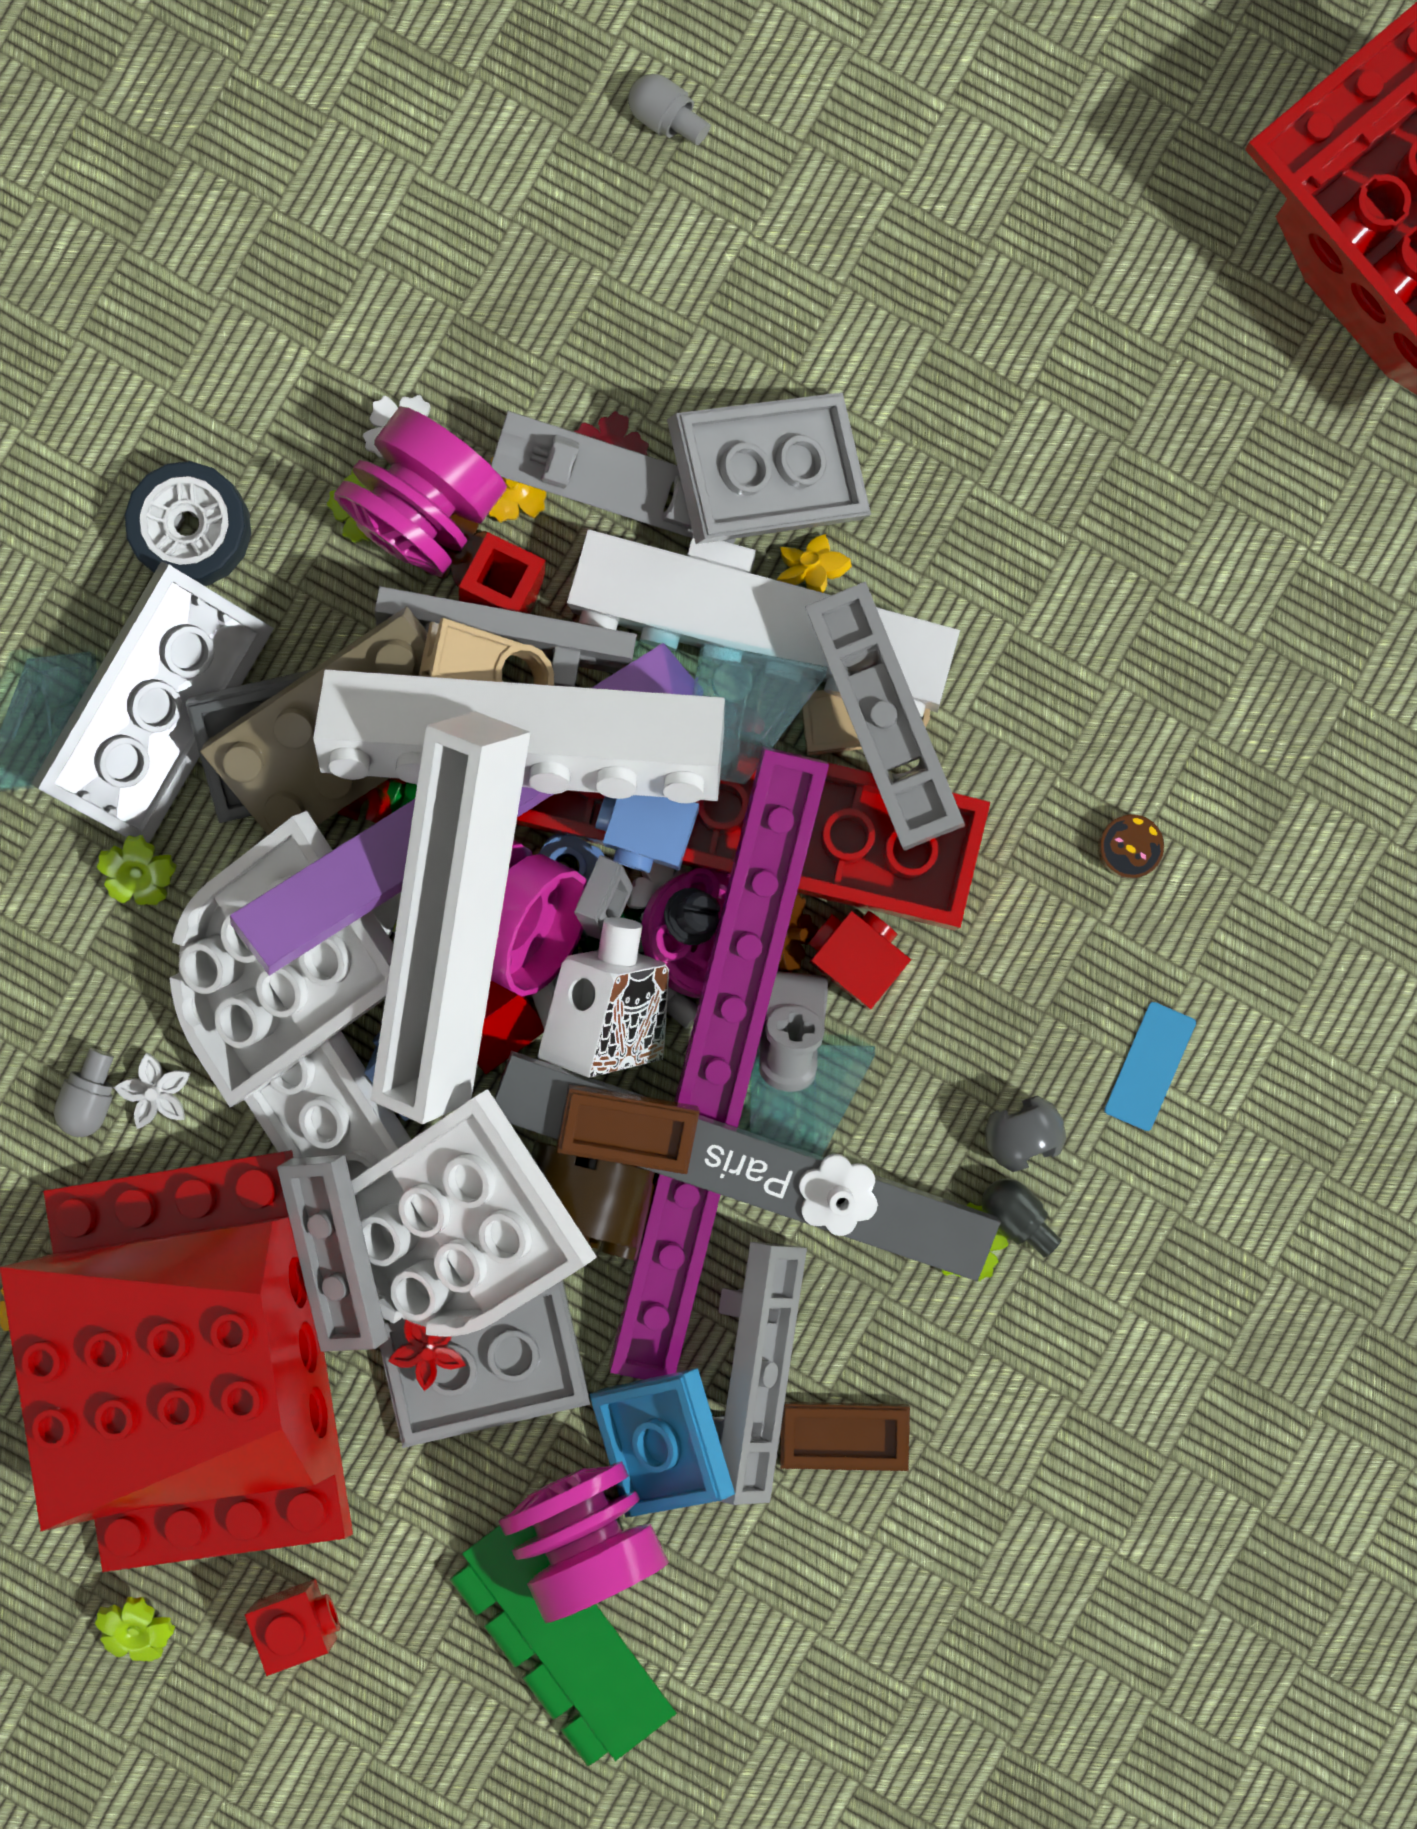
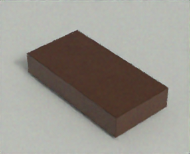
M568 1084L556 1146L557 1153L687 1174L700 1111L696 1105Z
M785 1402L781 1424L780 1468L909 1471L910 1406L909 1404Z

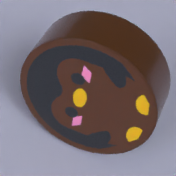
M1135 814L1124 815L1110 822L1102 831L1098 841V854L1102 864L1110 873L1123 879H1136L1149 874L1158 866L1164 853V839L1159 828L1150 819Z

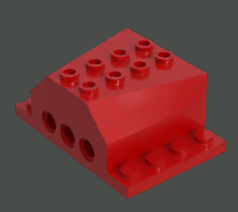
M1416 2L1254 137L1246 146L1245 151L1287 198L1275 217L1305 282L1383 373L1417 395Z
M292 1150L44 1190L53 1254L0 1267L40 1532L94 1519L102 1572L341 1540L353 1535L325 1353L320 1350L277 1169L279 1165L294 1158Z

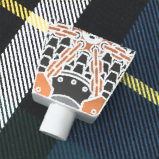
M605 918L603 920L599 950L570 955L562 962L539 1048L538 1059L588 1078L663 1060L669 969L665 962L638 953L642 924L625 918Z

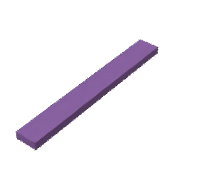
M664 643L592 687L594 689L702 695V688ZM522 787L517 817L553 794ZM415 799L230 915L231 926L269 976L402 891Z

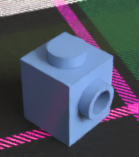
M633 795L623 799L605 796L595 828L606 831L603 844L605 847L616 850L613 857V862L646 873H650L653 862L680 870L699 811V803H678L669 800L667 797Z

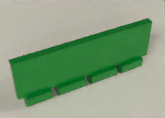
M499 1524L462 1552L468 1564L456 1572L449 1580L476 1616L496 1601L503 1610L486 1622L484 1627L514 1668L536 1653L541 1661L526 1672L522 1679L550 1717L556 1719L573 1705L579 1713L565 1723L560 1730L586 1766L592 1765L608 1752L616 1762L674 1717L677 1712L597 1604L551 1623L544 1622L527 1583L539 1572L551 1565L548 1557L544 1553L535 1557L516 1560L512 1552L517 1546L537 1536V1533L532 1525L505 1536Z

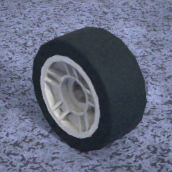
M192 461L167 463L148 473L132 491L124 515L126 538L135 556L143 565L155 573L162 561L204 586L211 585L230 575L245 557L251 537L250 513L236 487L214 468ZM189 511L194 517L199 519V527L194 534L184 536L178 533L176 529L180 528L181 523L185 520L183 513Z

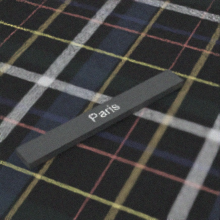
M511 1051L494 1099L511 1124L558 1139L568 1084L638 1096L643 1095ZM699 1115L687 1174L645 1167L641 1168L809 1224L801 1213V1206L805 1198L801 1194L798 1184L803 1173L810 1169H819L820 1163L825 1157ZM874 1175L875 1184L871 1192L877 1199V1210L870 1219L857 1221L854 1230L844 1235V1237L978 1282L1001 1223L998 1217ZM839 1198L836 1203L841 1204L846 1198ZM824 1225V1226H815V1227H818V1228H821V1229H824V1230L829 1231L825 1225Z

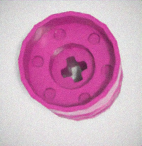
M399 406L374 440V445L391 465L389 470L368 461L359 460L353 467V473L367 489L353 482L343 481L335 491L334 499L355 520L358 528L383 550L405 563H411L432 575L442 577L451 565L452 560L439 544L451 550L461 552L467 542L461 530L450 519L451 515L455 514L468 521L481 524L502 497L507 485L485 459L446 428L409 407Z
M513 840L491 981L522 997L535 994L551 983L560 972L562 962L567 956L572 955L581 938L583 927L574 911L587 885L585 877L575 870L543 854L532 855L531 850Z
M622 1461L607 1467L583 1468L527 1495V1498L510 1514L498 1521L505 1536L532 1525L537 1533V1536L517 1546L512 1552L516 1560L531 1558L544 1553L548 1557L551 1565L543 1569L527 1583L545 1623L565 1618L599 1603L655 1574L669 1563L651 1524L637 1525L624 1530L620 1528L617 1518L630 1510L640 1500L637 1492H629L610 1501L607 1500L604 1490L616 1485L629 1476Z

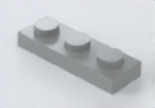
M345 1154L292 1158L279 1165L277 1169L320 1350L376 1349L386 1342L388 1337Z

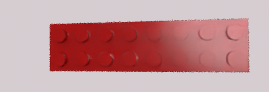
M724 737L718 801L699 800L696 802L699 803V811L681 865L706 868L711 871L731 875L762 746ZM827 762L829 767L797 893L953 931L961 928L991 802L952 792L965 826L904 851L873 774ZM570 790L553 794L517 817L516 824L562 836H575L584 841L604 846L603 840L606 831L595 827L605 796L598 792Z

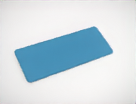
M1156 1002L1149 1004L1106 1104V1114L1145 1131L1152 1129L1196 1026L1195 1019Z

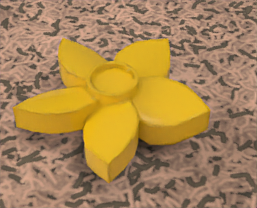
M823 534L809 542L806 552L791 547H780L782 559L790 568L782 572L777 581L797 585L805 580L807 589L824 593L827 587V579H835L845 574L852 567L851 559L840 552H831L826 534Z

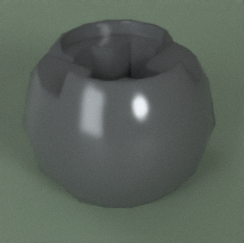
M1040 1096L1022 1100L1024 1107L1013 1114L1008 1115L1007 1110L1000 1112L997 1110L989 1115L984 1130L987 1148L995 1161L1011 1172L1029 1168L1027 1160L1042 1153L1044 1158L1052 1155L1053 1158L1062 1152L1066 1140L1063 1118L1053 1103Z

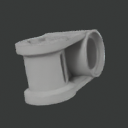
M777 971L759 1044L760 1075L768 1085L777 1090L785 1092L800 1091L807 1088L814 1081L817 1071V1048L822 1044L825 1032L824 1025L828 995L827 976Z

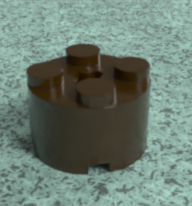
M535 1141L530 1155L590 1247L599 1249L600 1246L599 1252L636 1261L653 1198L657 1173L638 1166L557 1153L556 1145Z

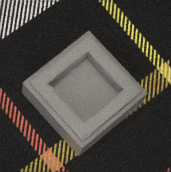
M602 855L599 856L574 911L586 934L597 939H601L603 920L609 917L620 918L633 890V886L623 866L613 862V859Z

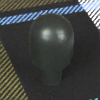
M1000 1179L993 1182L985 1190L982 1197V1210L985 1213L998 1217L1001 1222L998 1231L1007 1240H1013L1017 1245L1026 1240L1044 1258L1050 1255L1061 1243L1062 1239L1044 1223L1048 1216V1212L1043 1208L1044 1204L1024 1184L1014 1179Z

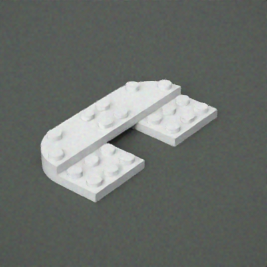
M305 811L292 816L207 882L193 896L184 909L172 943L180 945L179 973L170 977L171 993L179 1023L194 1053L229 1107L245 1100L278 1152L292 1150L294 1158L345 1154L383 1318L393 1324L403 1318L415 1324L425 1326L426 1335L459 1336L479 1331L583 1268L597 1256L488 1089L412 1140L392 1110L370 1101L373 1083L364 1073L365 1067L341 1030L386 998L394 944L372 911L270 976L231 926L230 915L333 851L309 813Z

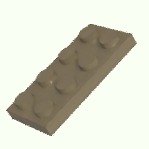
M408 606L204 743L200 750L201 754L267 835L292 816L305 811L309 813L317 826L389 779V777L366 776L361 779L350 780L340 778L333 773H321L313 737L325 670L419 676L428 632Z

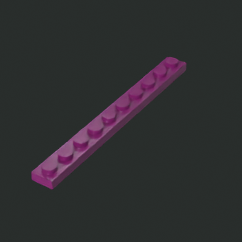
M763 746L674 1102L696 1105L700 1111L699 1115L737 1128L829 764L823 760ZM657 1173L637 1260L634 1261L609 1362L610 1373L643 1380L676 1373L720 1194Z

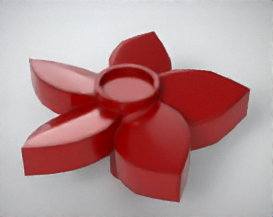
M405 1320L404 1333L409 1343L397 1347L388 1359V1362L401 1368H411L416 1365V1379L424 1391L434 1383L437 1376V1365L450 1370L466 1366L458 1351L445 1346L452 1336L426 1335L425 1326Z

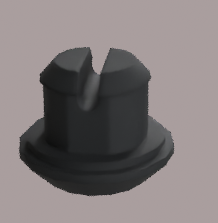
M684 888L675 892L667 901L664 910L665 924L669 933L677 941L686 945H699L708 941L716 932L719 923L718 912H720V905L712 895L697 888Z

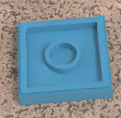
M698 1368L603 1388L589 1394L609 1463L612 1465L622 1461L629 1475L626 1479L616 1484L618 1494L621 1496L636 1491L640 1499L630 1510L624 1513L626 1518L722 1501L735 1494Z

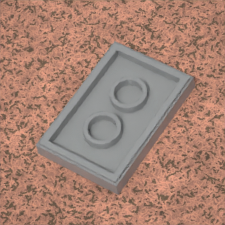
M843 392L681 412L667 419L695 544L859 521L871 515Z
M563 1280L493 1324L469 1334L452 1336L445 1346L458 1351L466 1366L450 1370L437 1365L436 1379L426 1391L422 1389L416 1379V1365L411 1368H401L388 1362L389 1357L397 1347L409 1343L404 1333L405 1319L401 1318L394 1324L383 1319L388 1340L380 1345V1350L403 1448L582 1407L591 1403Z

